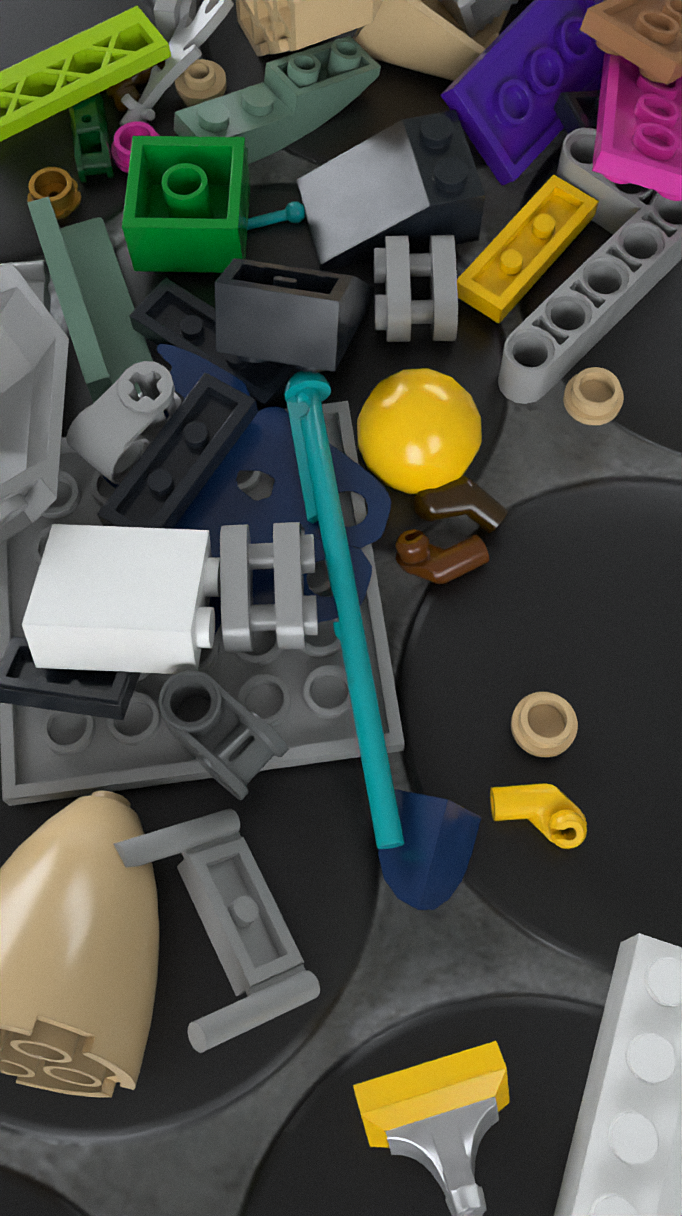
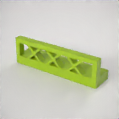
M135 6L1 71L0 142L170 58L169 43L141 9Z

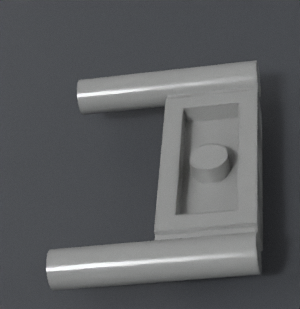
M233 809L222 810L113 844L125 867L142 866L182 853L184 860L177 866L178 871L236 996L245 992L248 996L188 1025L189 1041L193 1048L200 1053L317 998L320 993L317 977L311 971L305 969L303 965L304 960L244 837H241L239 833L240 820Z

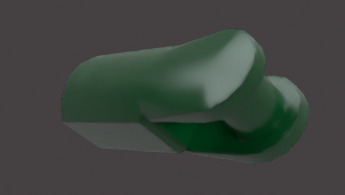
M97 93L69 107L74 156L81 183L88 182V176L107 173L109 179L115 178L104 100Z

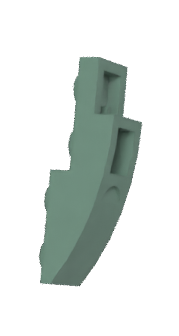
M351 36L336 39L332 42L266 63L264 82L176 111L174 115V131L178 136L245 137L248 164L283 149L331 119L358 97L379 76L381 66Z

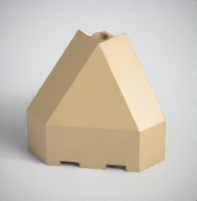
M236 0L237 21L256 55L259 57L269 53L271 55L288 50L296 51L373 22L383 0Z

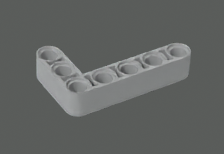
M594 128L575 129L566 136L563 141L556 176L599 201L595 217L592 221L610 232L612 236L510 333L506 339L499 370L498 385L504 396L515 403L527 404L542 398L682 259V201L666 199L658 194L657 191L636 184H617L606 179L602 174L592 171L596 129ZM521 364H527V365H531V366H533V367H525V366H523V365H521Z

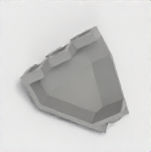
M12 262L0 266V544L33 525L57 499L69 344L67 335Z

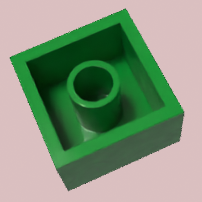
M132 137L122 229L134 271L223 273L234 258L245 260L250 198V177L245 137Z

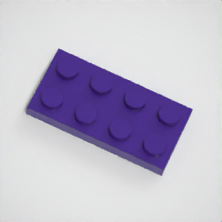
M534 0L441 94L449 109H456L462 128L501 186L515 181L564 128L553 109L561 92L594 91L601 88L605 52L599 49L596 45V40L582 32L580 27L587 9L603 2V0Z

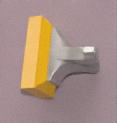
M497 1041L353 1085L370 1147L390 1148L392 1155L407 1156L422 1163L439 1183L446 1196L445 1201L452 1216H483L487 1208L483 1189L474 1180L475 1158L484 1134L492 1125L499 1121L498 1112L510 1103L507 1068Z

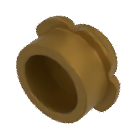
M58 167L43 168L30 178L28 185L30 193L28 194L27 201L31 202L49 196L57 219L67 217L80 205L81 194L77 191L78 184L64 169Z

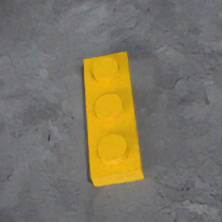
M553 174L458 277V298L499 324L595 217L599 201Z

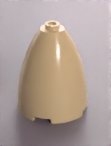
M95 791L91 796H83L76 799L42 824L14 851L0 868V1072L18 1076L16 1084L85 1097H112L116 1082H120L121 1087L135 1090L152 1021L158 978L160 932L157 887L152 862L137 867H125L113 845L114 843L144 835L138 814L130 808V802L117 793Z

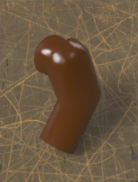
M412 529L400 534L395 543L397 550L396 561L404 572L437 584L447 583L488 563L490 560L488 550L478 535H473L447 549H443L430 544L429 538L423 535L422 531Z

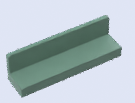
M48 196L27 202L87 388L93 403H95L121 377L127 368L135 363L143 361L153 362L145 337L132 327L129 315L135 309L103 219L97 217L60 228ZM136 382L134 387L137 391V394L141 393V390L138 383Z

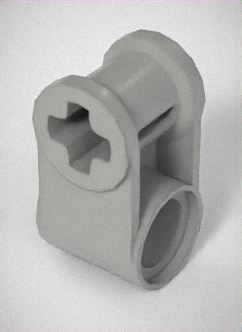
M151 361L135 363L127 368L121 377L94 404L85 408L74 419L66 438L68 446L112 483L120 484L182 403L179 396L174 392L175 386L170 372L165 366ZM136 382L138 383L141 390V393L137 394V391L134 387ZM165 408L167 409L169 414L168 419H166L163 413V410Z

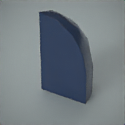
M394 789L405 844L390 849H379L378 856L383 877L399 900L417 910H434L448 901L462 882L472 856L481 816L448 799Z

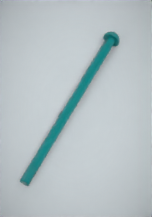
M299 371L288 380L284 395L287 401L307 521L312 524L319 521L329 582L337 605L339 622H333V629L341 643L377 849H390L402 846L405 843L322 407V401L328 398L331 388L327 379L322 374Z

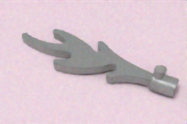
M204 0L194 20L188 14L183 16L169 42L171 57L165 60L163 70L157 65L152 68L148 84L138 102L129 94L123 96L121 102L128 108V111L120 121V126L136 121L146 123L148 120L151 121L155 118V112L152 110L153 106L170 85L202 55L198 47L214 32L234 5L231 0Z

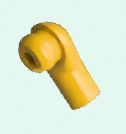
M542 783L491 787L490 802L494 821L528 819L549 841L563 849L576 848L586 838L587 822L585 815L556 786Z

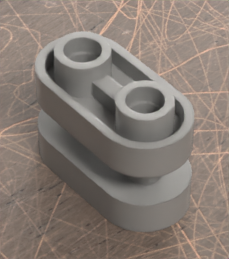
M431 235L429 253H409L408 236H385V248H374V283H385V295H375V330H386L387 342L410 341L411 324H431L432 341H456L458 291L454 235ZM410 277H429L430 300H411Z
M300 522L274 523L273 543L251 544L248 524L221 526V624L225 652L253 651L254 631L276 630L279 650L305 649L306 635H318L316 595L304 596L303 574L315 573L314 535H301ZM274 569L275 604L253 605V570Z

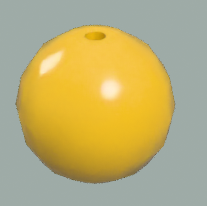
M428 368L402 370L380 381L362 407L357 419L358 448L367 468L382 483L407 494H418L422 490L438 488L464 475L482 443L481 416L472 396L452 377Z

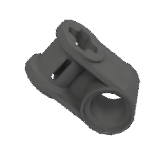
M193 670L179 672L169 678L160 691L158 701L160 712L171 734L197 758L204 769L219 784L239 800H242L249 793L247 784L273 756L281 758L289 750L285 741L267 722L250 709L243 707L218 683L203 672ZM202 697L210 701V710L206 716L198 721L185 722L176 717L178 707L188 698Z

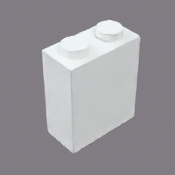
M52 524L22 622L35 667L177 674L188 670L198 671L201 649L212 648L214 642L215 611L213 607H209L210 597L221 596L220 558L212 557L209 530Z

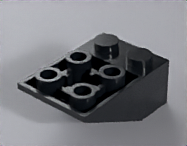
M234 258L215 282L216 352L236 355L240 360L249 363L273 361L295 365L299 370L317 373L325 370L335 372L374 297L375 288L350 275Z

